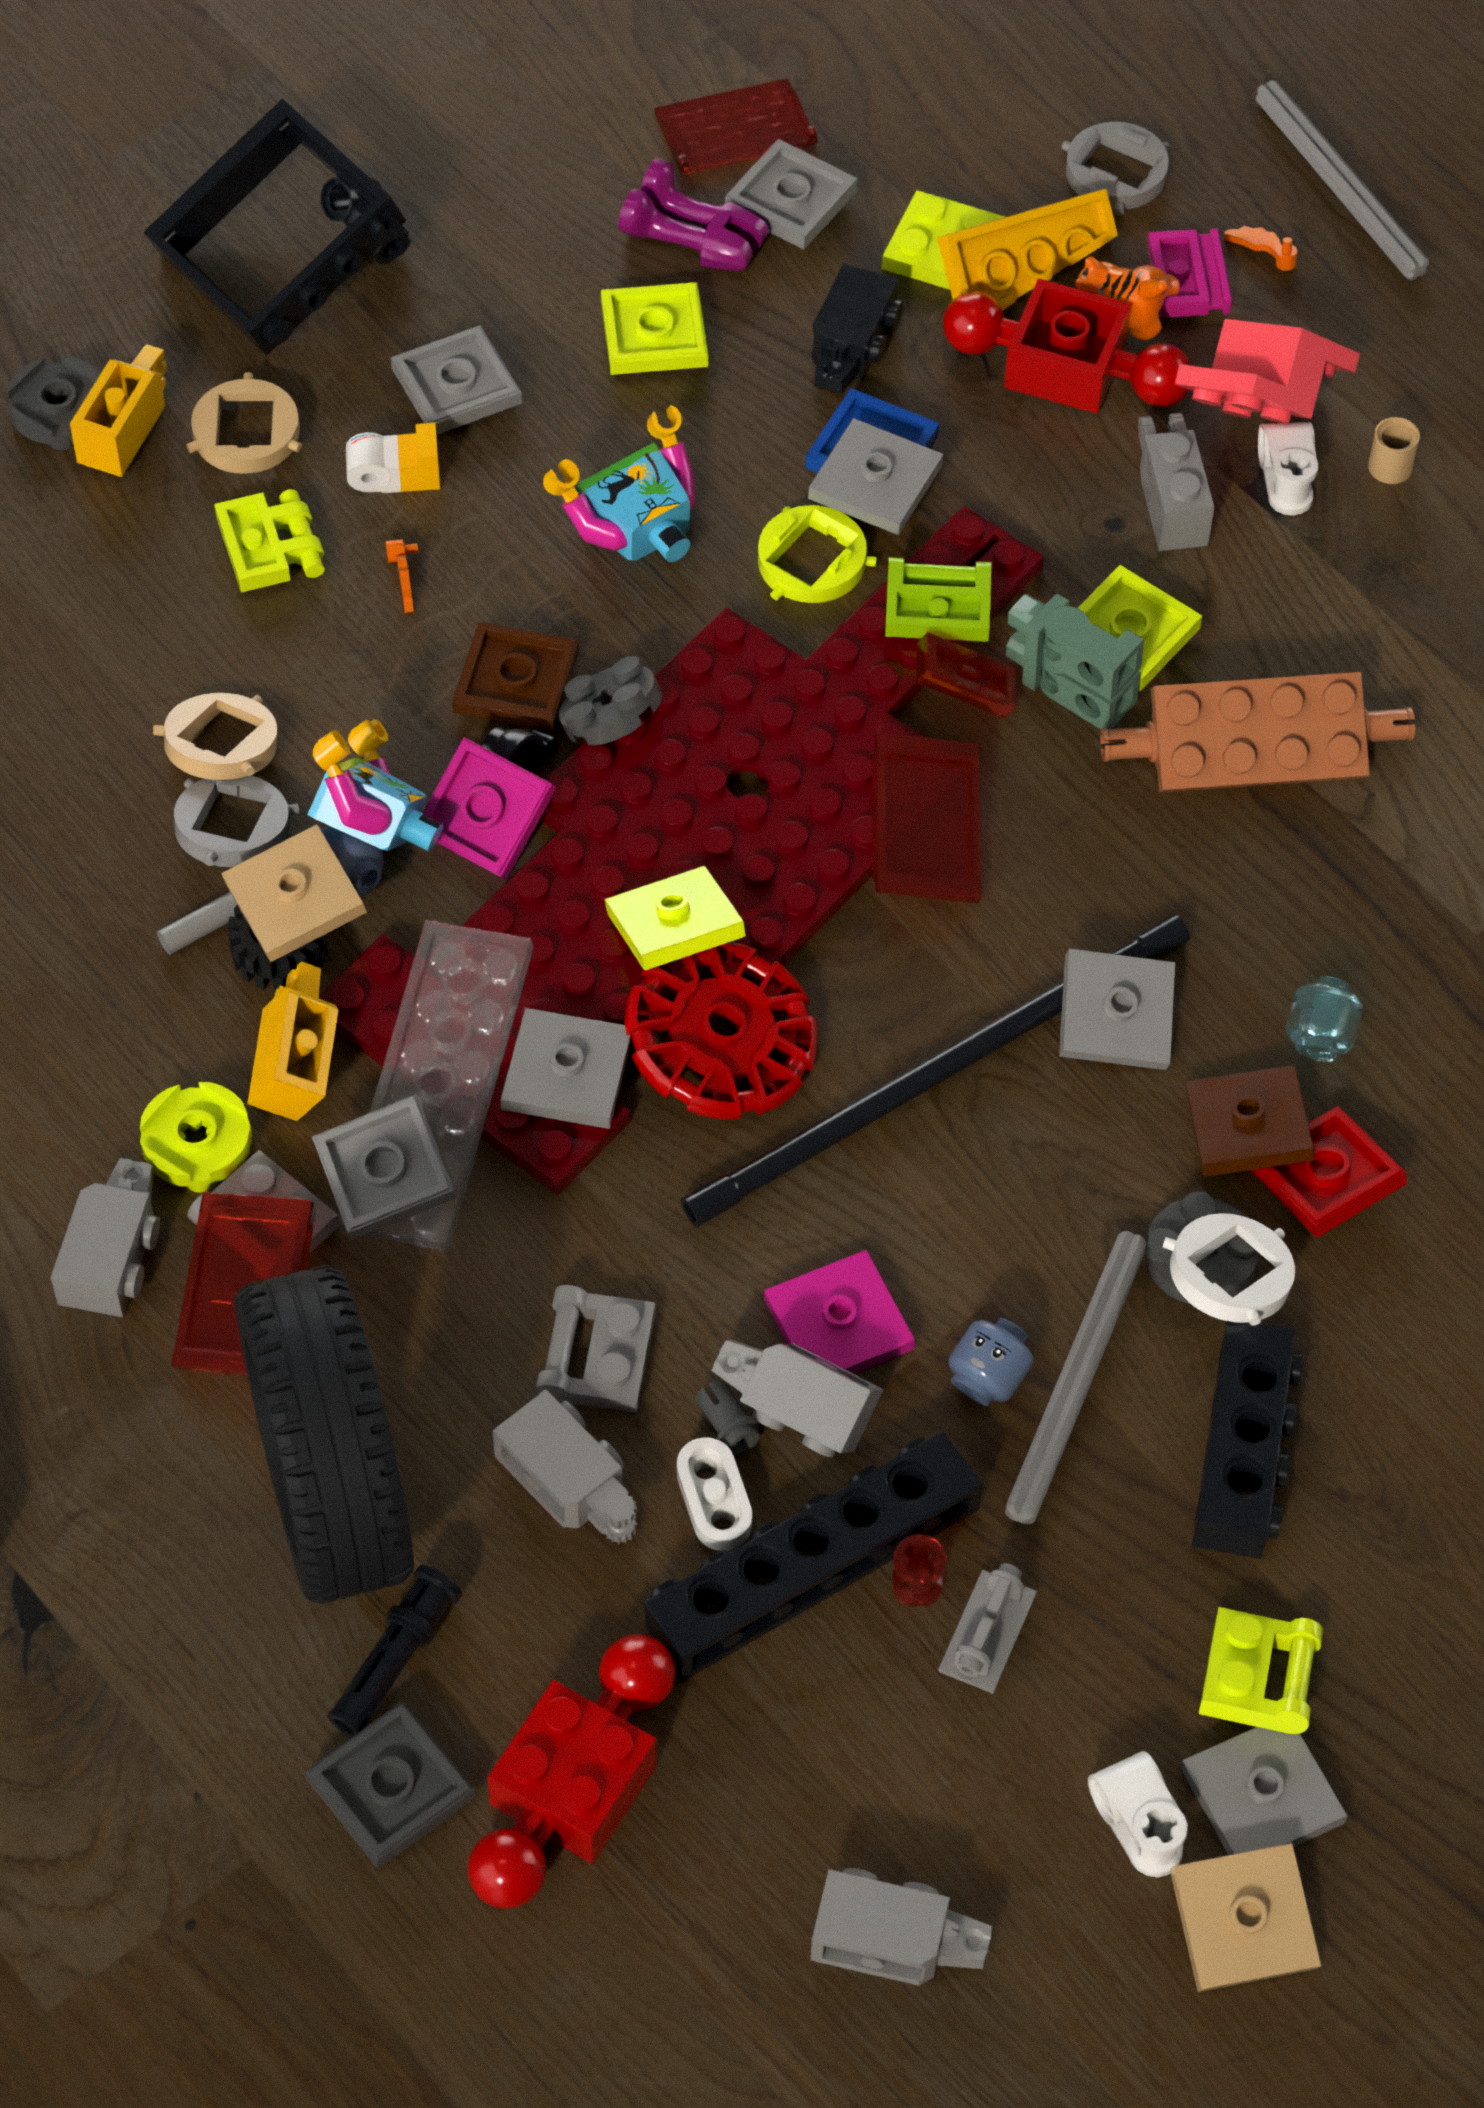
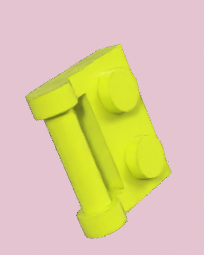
M1218 1607L1199 1714L1287 1734H1300L1306 1731L1309 1727L1311 1708L1306 1703L1313 1656L1314 1653L1319 1651L1322 1644V1626L1309 1618H1297L1287 1622ZM1272 1648L1290 1652L1283 1697L1278 1701L1264 1698Z

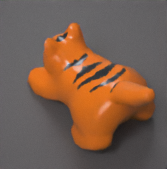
M1093 256L1086 258L1085 268L1080 272L1075 282L1079 290L1132 304L1129 332L1137 340L1142 341L1152 339L1159 334L1162 329L1159 320V310L1165 298L1176 296L1180 289L1177 277L1166 274L1160 268L1151 265H1142L1134 269L1121 268L1104 261L1100 263Z

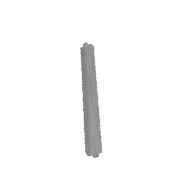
M1274 80L1269 81L1267 84H1261L1257 89L1256 101L1405 278L1413 281L1418 276H1423L1427 272L1429 259L1280 84Z
M1122 1231L1116 1238L1006 1503L1005 1513L1011 1520L1018 1521L1024 1525H1030L1036 1520L1145 1254L1147 1242L1141 1235H1134L1130 1231Z

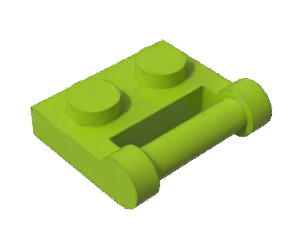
M889 557L885 637L988 642L990 630L991 562H976L975 567L904 563V558Z

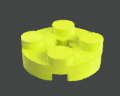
M198 1082L199 1088L190 1087L181 1090L180 1085H176L158 1094L144 1110L140 1122L142 1153L146 1162L152 1164L153 1172L161 1179L173 1185L188 1187L191 1191L197 1193H204L212 1190L218 1182L228 1178L245 1162L253 1142L251 1125L244 1103L235 1093L224 1086L212 1082ZM202 1126L207 1128L205 1132L206 1138L196 1143L187 1142L186 1135L183 1133L188 1128L192 1131H197Z

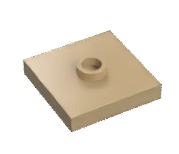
M317 824L221 873L225 884L270 963L367 913L363 901Z
M1292 1843L1176 1865L1170 1869L1198 1992L1314 1970L1321 1967Z

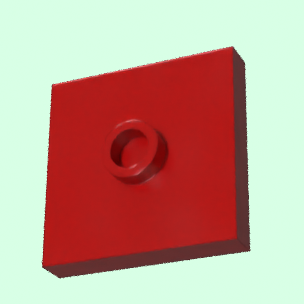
M1339 1106L1332 1108L1308 1123L1313 1144L1314 1161L1250 1170L1316 1238L1407 1184L1406 1171Z

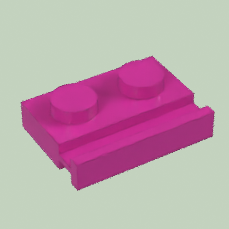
M1218 228L1210 229V234H1197L1196 230L1148 232L1147 250L1150 265L1160 268L1166 274L1177 277L1180 284V289L1176 296L1165 298L1159 310L1160 318L1208 315L1209 310L1222 309V314H1230L1232 298Z

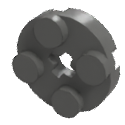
M60 356L61 363L45 365L44 359L33 361L20 369L8 385V410L11 422L22 435L33 441L49 444L55 450L65 451L74 447L70 422L97 381L100 373L88 362L74 357ZM63 396L67 397L66 402L58 405L49 404L48 401L49 398L59 400Z
M628 656L616 662L613 667L598 672L593 676L583 674L571 679L564 686V692L567 697L560 706L559 719L570 740L576 743L577 737H584L588 745L609 743L630 734L640 727L643 723L639 715L649 705L653 713L657 710L662 701V690L653 672L649 668L644 667L638 657Z
M1196 1191L1186 1195L1183 1200L1168 1205L1157 1214L1148 1231L1146 1256L1149 1261L1148 1269L1150 1275L1161 1290L1178 1301L1189 1303L1178 1291L1172 1279L1170 1259L1173 1251L1162 1248L1165 1237L1177 1240L1181 1231L1190 1222L1210 1214L1225 1213L1246 1217L1237 1208L1224 1201L1213 1199L1211 1195L1205 1192ZM1236 1235L1213 1252L1216 1255L1215 1257L1207 1256L1195 1264L1205 1273L1204 1277L1212 1284L1217 1283L1231 1297H1234L1245 1290L1251 1282L1256 1270L1258 1252L1239 1235Z

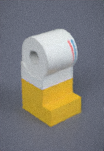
M436 422L416 424V433L382 436L376 433H361L350 438L346 443L347 481L353 489L361 492L382 493L440 490Z

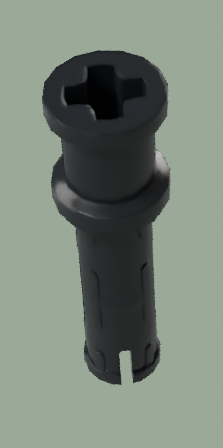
M419 1565L413 1573L416 1581L399 1606H391L386 1613L385 1624L387 1629L360 1666L333 1709L327 1714L330 1723L340 1731L353 1737L363 1730L417 1647L423 1648L432 1642L435 1637L433 1628L449 1604L458 1603L462 1597V1591L459 1586L442 1572L427 1565Z

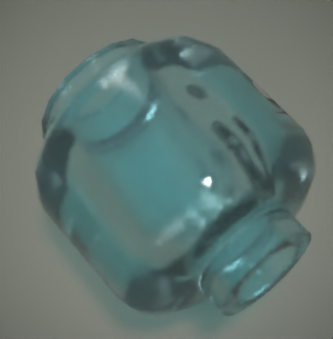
M1321 976L1317 979V983H1308L1298 987L1294 993L1286 1023V1033L1289 1039L1295 1043V1050L1307 1058L1319 1061H1334L1338 1058V1055L1349 1052L1356 1042L1363 1014L1362 1002L1359 997L1349 991V984L1335 977Z

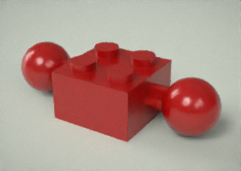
M1038 278L1020 321L1005 318L999 303L993 297L982 292H967L959 295L952 300L944 313L943 330L945 337L951 346L959 352L968 355H980L992 350L997 344L1008 347L1004 388L1096 414H1098L1113 376L1131 381L1135 394L1143 402L1155 407L1172 406L1180 402L1189 392L1188 389L1175 384L1179 365L1192 366L1190 359L1180 348L1171 344L1159 343L1146 347L1139 354L1124 351L1127 345L1132 304Z
M632 1634L613 1642L607 1648L600 1661L599 1681L603 1693L596 1703L553 1680L488 1775L490 1805L517 1821L512 1829H498L486 1834L476 1843L469 1856L467 1873L470 1885L476 1895L486 1904L501 1909L517 1908L530 1902L539 1893L544 1884L547 1870L542 1848L548 1839L591 1864H594L657 1768V1738L632 1725L627 1720L632 1712L647 1711L660 1705L668 1697L674 1686L676 1676L674 1660L669 1650L660 1641L651 1636Z

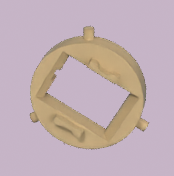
M250 372L244 373L243 379L228 381L212 388L200 398L193 410L191 426L194 441L187 444L188 451L190 453L198 451L209 464L223 471L240 474L261 472L280 464L293 451L298 453L302 448V443L298 442L300 424L294 400L279 386L267 381L253 379V374ZM221 401H273L271 445H250L249 448H237V445H219Z
M232 693L198 695L174 707L167 715L164 725L153 726V735L164 736V748L169 760L182 771L204 779L232 780L252 776L266 767L272 761L277 751V723L273 714L261 704L263 700L259 695H255L252 698ZM221 712L257 727L225 757L207 749H199L195 747L194 743H191L204 731V727Z

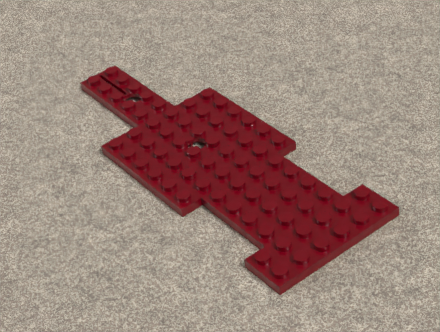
M963 506L905 563L969 566L981 555L971 566L975 567L976 562H991V621L1043 569L1044 556ZM887 581L807 659L726 607L654 675L662 690V701L654 713L649 705L639 715L643 723L640 727L630 734L609 743L588 745L585 741L545 779L556 786L557 789L539 821L558 834L424 963L383 934L319 995V999L333 1003L338 1008L335 1032L559 1195L630 1123V1110L617 1102L611 1127L607 1129L501 1110V1096L525 1008L624 1025L627 998L631 988L640 985L642 982L641 972L644 969L608 916L605 899L705 866L744 922L746 936L732 942L757 949L755 954L772 964L777 961L784 966L968 779L969 766L900 722L894 716L970 641L885 637ZM753 772L759 774L760 782L763 783L766 780L768 788L762 796L746 794L737 798L730 793L727 783L738 773ZM706 967L697 969L700 979L708 972ZM670 991L659 994L671 1002H674L677 996ZM633 1042L631 1043L630 1050L634 1047Z

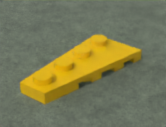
M1101 189L939 236L937 241L952 299L954 300L959 295L967 292H982L993 297L999 303L1002 310L1015 303L1017 298L1033 289L1038 278L1049 281L1053 278V275L1065 267L1077 263L1117 237L1118 233L1107 189Z

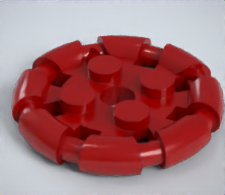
M729 942L649 970H643L641 972L642 982L640 985L633 986L630 990L626 1002L624 1025L626 1035H631L636 1051L632 1055V1059L641 1075L655 1091L665 1099L671 1095L687 1104L686 1111L721 1120H739L742 1113L751 1111L760 1116L778 1108L792 1098L802 1087V1075L810 1072L814 1066L818 1049V1026L816 1018L811 1017L807 1009L810 999L797 979L777 961L772 964L755 954L757 949L744 944ZM706 967L707 971L712 973L713 978L699 981L700 977L697 969ZM745 973L761 982V985L758 987L742 976ZM670 991L677 996L674 1002H671L659 994ZM779 1011L781 1014H786L788 1020L779 1021L775 1024L772 1012ZM714 1017L727 1018L735 1025L737 1033L731 1036L720 1035L711 1028L709 1020ZM667 1031L666 1043L656 1044L653 1034ZM772 1050L782 1055L785 1061L783 1065L769 1058ZM686 1066L704 1076L699 1086L681 1076ZM744 1077H747L751 1089L738 1091L735 1084L740 1083Z

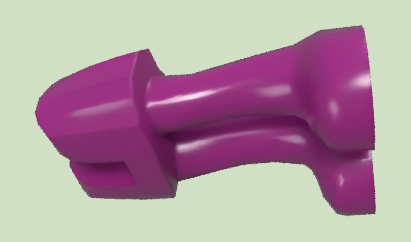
M655 158L647 168L641 190L633 188L627 195L618 220V229L625 234L635 238H651L690 247L701 253V266L729 271H744L752 259V250H756L762 245L769 235L770 229L761 218L734 203L726 202L723 206H717L682 194L675 188L673 166L659 158ZM681 221H684V222H687V223H691V224H694V225H697V226H700V227L692 226V225L683 223V222H681Z

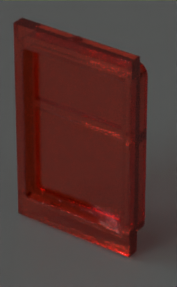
M877 732L875 735V754L872 757V878L875 883V893L979 903L981 900L979 744Z
M203 1192L171 1364L174 1369L218 1372L226 1375H247L236 1320L234 1296L245 1284L256 1281L263 1282L265 1279L281 1275L287 1276L290 1273L307 1269L313 1234L311 1219L314 1203L311 1200Z

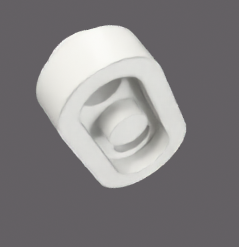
M703 1437L688 1442L681 1449L677 1457V1480L696 1536L705 1546L718 1551L735 1549L741 1546L751 1533L752 1508L734 1455L726 1444L714 1438ZM701 1469H710L715 1472V1476L710 1479H702L696 1473ZM719 1519H727L733 1525L729 1529L720 1530L713 1523Z

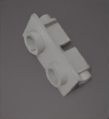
M1004 1563L1000 1565L998 1570H994L991 1573L985 1570L981 1571L938 1672L994 1694L1037 1594L1036 1590L1023 1586L1020 1580L1022 1572L1017 1567Z

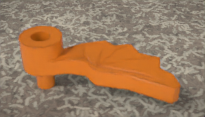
M1243 226L1240 229L1224 231L1225 241L1246 246L1254 251H1266L1272 254L1276 259V267L1280 270L1288 271L1297 266L1298 250L1292 245L1290 237L1283 238L1281 245L1278 236L1274 232H1267L1263 227L1251 228Z
M403 539L385 541L388 563L397 562L404 611L405 613L414 612L406 555L419 553L418 544L404 545Z

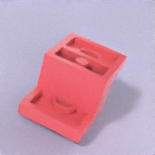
M1224 319L1212 368L1180 364L1175 384L1193 391L1192 400L1212 406H1221L1223 403L1222 412L1241 418H1251L1252 411L1261 412L1260 417L1266 420L1289 424L1291 416L1311 419L1322 377L1333 378L1335 370L1355 373L1360 353L1304 328Z

